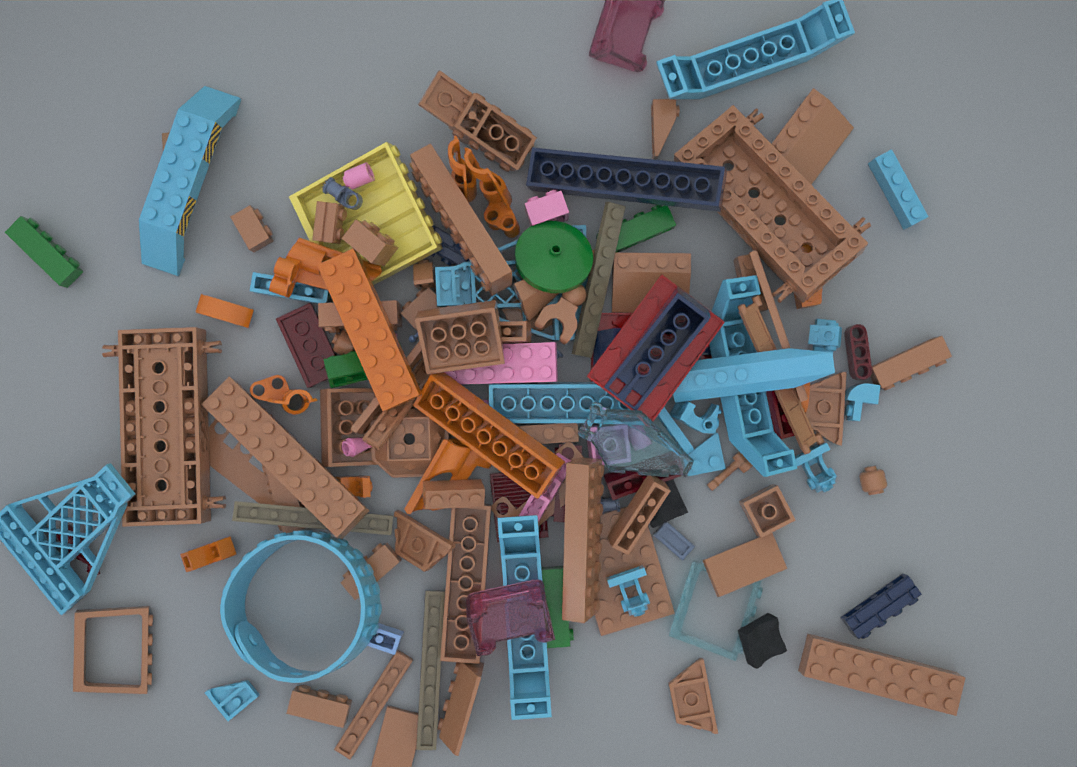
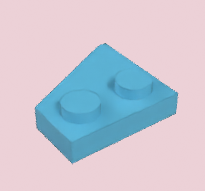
M718 433L712 434L706 441L698 445L694 451L683 457L687 476L726 469Z
M248 680L211 688L205 692L227 721H230L260 695Z

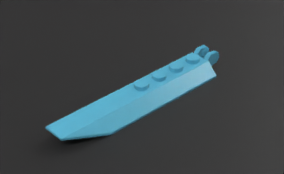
M787 348L697 360L674 392V401L676 403L796 388L835 373L833 353Z

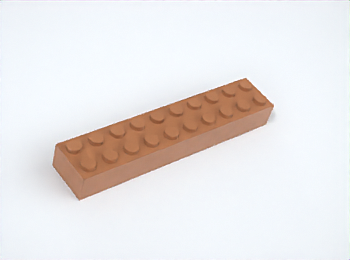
M230 376L201 404L337 538L343 539L370 511Z

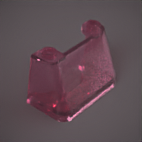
M605 0L589 50V56L595 60L633 72L643 71L647 65L646 55L642 53L651 21L660 17L664 11L665 0Z
M530 580L475 592L466 599L467 621L477 656L491 654L496 649V642L534 634L536 640L542 643L556 640L545 586L541 580Z

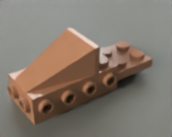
M439 70L418 105L449 126L448 128L453 131L452 134L456 135L460 142L469 145L474 150H481L484 152V157L500 163L499 167L507 172L509 170L518 171L523 166L525 157L534 147L537 137L531 134L532 132L528 128L517 124L514 118L503 114L500 108L485 101L486 99L482 95L471 93Z

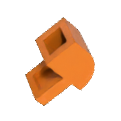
M336 476L354 496L362 498L371 497L370 492H372L373 486L370 476Z

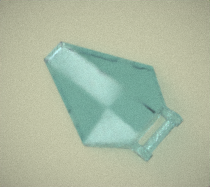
M593 402L584 425L578 431V435L581 438L592 442L609 472L625 473L627 470L638 471V475L669 477V474L686 477L694 462L685 451L640 410L606 409L600 403ZM597 415L601 416L602 418L595 433L591 432L590 429Z

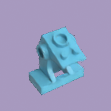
M815 319V325H810L808 344L813 345L812 351L833 353L837 348H840L842 328L835 320Z
M688 401L676 402L669 413L673 419L682 422L695 431L715 434L719 426L718 414H721L719 405L711 403L707 412L698 417L693 411L696 405Z
M823 443L810 448L811 452L809 454H803L802 452L795 456L797 466L802 465L808 477L806 481L811 490L815 489L817 493L831 490L836 483L837 477L831 467L827 468L823 461L822 454L830 450L828 444ZM818 463L822 473L814 476L809 466Z
M643 565L606 577L610 588L619 585L624 599L620 602L624 612L628 611L629 616L634 615V617L645 614V611L648 610L647 604H650L647 593H642L638 578L647 575ZM635 585L638 595L628 599L624 588Z

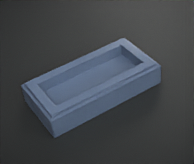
M668 522L663 523L653 534L682 561L695 547Z

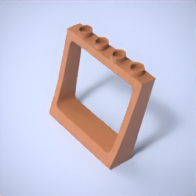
M149 606L76 610L74 617L73 692L147 694L148 685H152V673H148V665H152V653H148V646L153 644V634H149V626H153V614L149 615ZM141 615V684L126 685L87 682V618Z

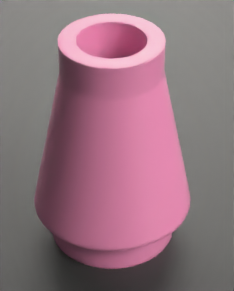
M347 438L342 442L343 453L350 457H354L364 450L372 448V446L363 442L362 438Z

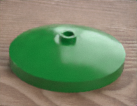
M546 221L530 226L521 234L516 244L514 259L519 274L529 285L543 292L557 294L572 291L587 279L593 264V251L587 238L577 228L560 221Z

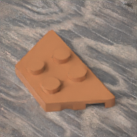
M840 372L811 384L807 413L805 412L813 431L821 433L822 437L839 446H842L847 372Z
M397 510L394 512V517H397L395 553L422 571H429L455 548L456 544L402 511Z
M699 658L668 682L675 720L678 724L689 725L699 730L704 729L718 734L704 659Z

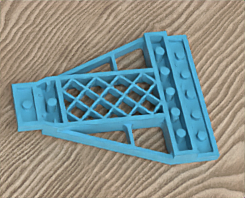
M571 225L587 238L586 225ZM518 239L499 247L498 250L502 252L515 246ZM515 260L506 261L509 267H516ZM470 261L463 262L457 266L435 267L437 307L476 303V298L480 302H485L478 296L483 287L476 292L475 279L479 283L482 280L472 272ZM516 269L514 273L512 272V277L519 282L521 279L516 275L518 271ZM587 277V279L581 284V285L584 286L585 290H586V286H587V282H588V277ZM510 287L506 289L512 295L506 302L497 294L488 300L491 301L496 297L502 303L497 304L498 309L519 308L522 310L521 303H508L513 296L518 299L516 292ZM559 293L547 305L556 304L562 297V293ZM582 305L578 306V309L575 313V317L577 319V326L580 318ZM522 310V321H526V317ZM499 317L500 322H508V321H509V320H506V319H503V318H500V317ZM552 319L553 336L531 329V333L551 341H560L563 326L559 320ZM576 331L569 341L575 340Z
M110 463L105 465L93 477L8 504L0 511V540L60 615L68 612L90 592L128 505L127 502L135 495V492ZM77 486L57 506L48 498L50 494ZM80 497H86V506L80 505ZM38 499L49 514L36 524L22 507L23 503ZM68 508L73 509V518L68 517ZM80 510L86 511V520L80 519ZM93 512L98 513V521H93ZM56 520L61 521V529H56ZM68 522L73 523V531L68 530ZM80 524L86 525V533L80 532ZM109 527L96 557L90 550L89 545ZM44 532H49V539L46 537ZM56 534H61V542H56ZM68 535L73 536V544H68ZM80 537L85 538V539L80 543ZM56 547H60V548H61V554H60L59 551L56 549ZM80 553L92 566L85 584L70 566V562Z

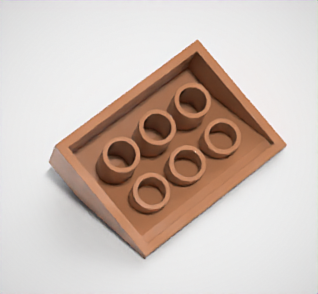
M813 88L771 144L812 185L854 127L828 98Z
M615 253L612 265V313H633L661 274L689 294L691 253Z
M496 300L418 311L415 322L427 374L505 364Z
M372 388L320 390L322 465L325 467L377 465L372 460L371 448L364 450L354 457L346 456L342 450L343 441L347 438H363L371 427L370 422L362 434H357L351 430L353 424L375 398Z
M456 662L454 673L457 674L456 680H451L448 690L451 693L450 700H445L443 711L446 712L445 718H440L437 730H440L439 738L456 756H459L484 667L482 662L479 664Z

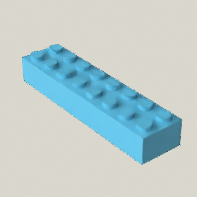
M594 382L489 384V406L512 423H646L644 419Z

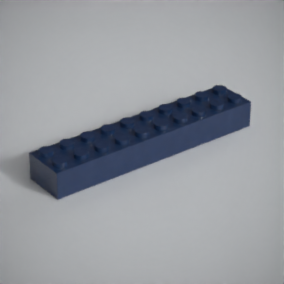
M532 147L526 186L531 191L547 193L556 190L557 192L562 191L565 195L721 212L727 171L724 166Z

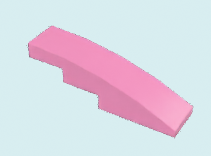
M560 453L556 454L565 461V464L547 491L539 499L533 495L529 497L519 516L537 515L538 522L540 521L566 478V463L571 460Z

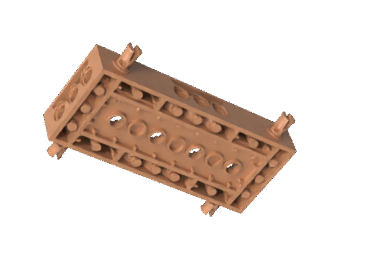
M732 105L674 154V162L723 166L726 163L733 165L734 168L731 171H727L721 212L718 213L754 251L758 252L759 257L784 282L781 287L772 293L773 297L783 293L778 298V302L781 303L782 300L793 292L804 303L864 252L868 242L861 234L870 228L871 224L868 222L860 227L866 219L862 217L856 224L851 226L754 127L756 123L764 118L763 114L757 115L758 109L756 108L745 117ZM751 190H757L759 196L752 198L748 193ZM782 217L786 223L784 225H777L775 218ZM807 244L811 246L812 251L804 253L801 250V246Z
M186 327L118 330V345L102 346V349L112 350L111 352L102 353L104 358H119L121 476L135 492V495L127 502L128 505L122 516V527L202 524L211 521V508H226V504L217 503V501L225 500V496L210 497L208 411L201 405L208 398L207 353H222L221 349L213 348L214 346L222 345V342H206L205 329ZM159 362L164 366V370L161 373L155 371V366ZM160 401L165 405V409L161 413L156 410V405ZM159 441H164L166 444V448L162 452L157 449ZM160 480H164L167 484L164 491L158 488Z

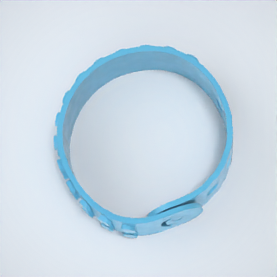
M313 530L284 532L274 535L275 539L264 540L258 543L257 548L245 554L238 566L232 570L231 576L222 592L220 605L221 621L235 651L246 663L253 665L257 670L277 681L289 683L307 682L346 666L366 648L379 627L378 622L382 612L380 587L376 582L372 567L363 558V554L358 549L350 546L347 540L331 537V533L320 531L318 533L313 532ZM297 540L317 543L335 553L352 574L360 597V622L351 645L336 662L321 671L299 670L278 659L271 652L259 631L248 622L245 612L247 590L259 567L275 551Z

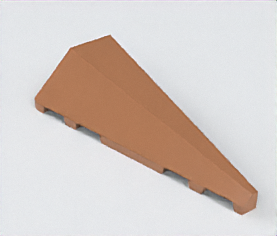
M521 280L513 285L527 321H530L559 294L540 291L529 285L525 280Z

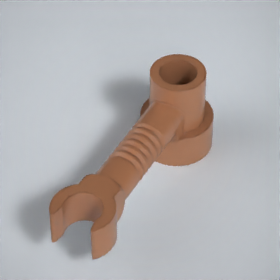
M740 451L732 457L735 461L707 484L711 491L718 487L736 469L739 468L745 473L753 466Z

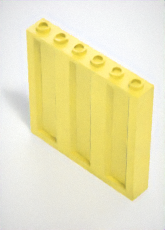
M388 142L289 196L309 241L344 253L353 249L344 240H341L340 244L312 240L317 201L340 204L335 200V197L329 193L325 194L322 192L323 184H326L325 181L332 177L341 186H346L343 181L346 170L365 162L370 165L375 180L353 189L354 192L362 196L363 203L357 210L345 207L347 217L343 221L342 229H344L345 234L356 219L360 221L366 220L369 223L373 222L380 228L379 232L384 235L387 234L395 240L394 244L398 249L385 266L380 265L382 273L372 281L373 285L443 249L441 246L442 239L437 232L435 233L432 227L434 225L433 220L426 214L424 210L426 206L415 192L417 187L407 175L409 170L399 158L401 155L396 145L393 146ZM355 195L350 196L348 200L349 205L353 206L356 204L357 198ZM360 254L361 259H363V260H365V261H368L366 258H364V257Z

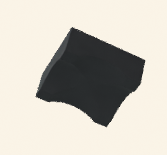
M674 479L665 482L671 491L651 520L650 525L652 528L689 513Z
M766 613L737 630L747 664L755 669L761 667L768 659L787 651L779 632L778 617L770 613Z

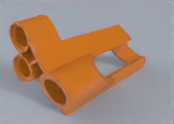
M455 135L453 137L454 140L448 145V159L453 170L451 176L469 203L477 195V181L470 172L465 160L461 158L459 140Z
M465 147L464 160L472 175L480 180V190L489 204L483 214L486 223L494 231L503 230L508 238L518 236L520 226L510 208L512 196L504 180L488 168H481L472 150Z
M299 238L286 258L279 257L277 259L269 291L289 298L296 282L328 290L317 265L342 254V252ZM362 259L370 279L373 281L382 273L381 266Z
M274 375L254 382L249 389L252 397L281 404L285 412L293 415L304 412L308 408L309 403L318 401L316 398H312L310 393L305 390H289L286 379L281 375ZM279 378L282 380L283 384L280 389L273 388V379ZM257 384L262 385L264 388V393L260 396L253 393V387ZM298 394L301 397L302 404L298 409L290 410L287 404H289L290 398L293 395Z
M444 439L404 510L407 514H411L414 511L425 509L423 497H421L423 494V481H430L435 476L447 472L452 474L450 480H467L476 466L489 469L491 464L458 439Z

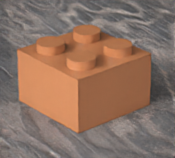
M356 219L342 237L346 243L372 264L385 266L398 249L392 237L379 232L380 228L373 222L369 223L366 220L360 221Z
M771 484L739 501L756 536L760 538L795 521L778 485Z

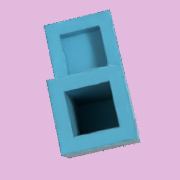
M856 384L845 391V401H849V405L845 409L847 420L860 421L863 403L878 404L880 385Z

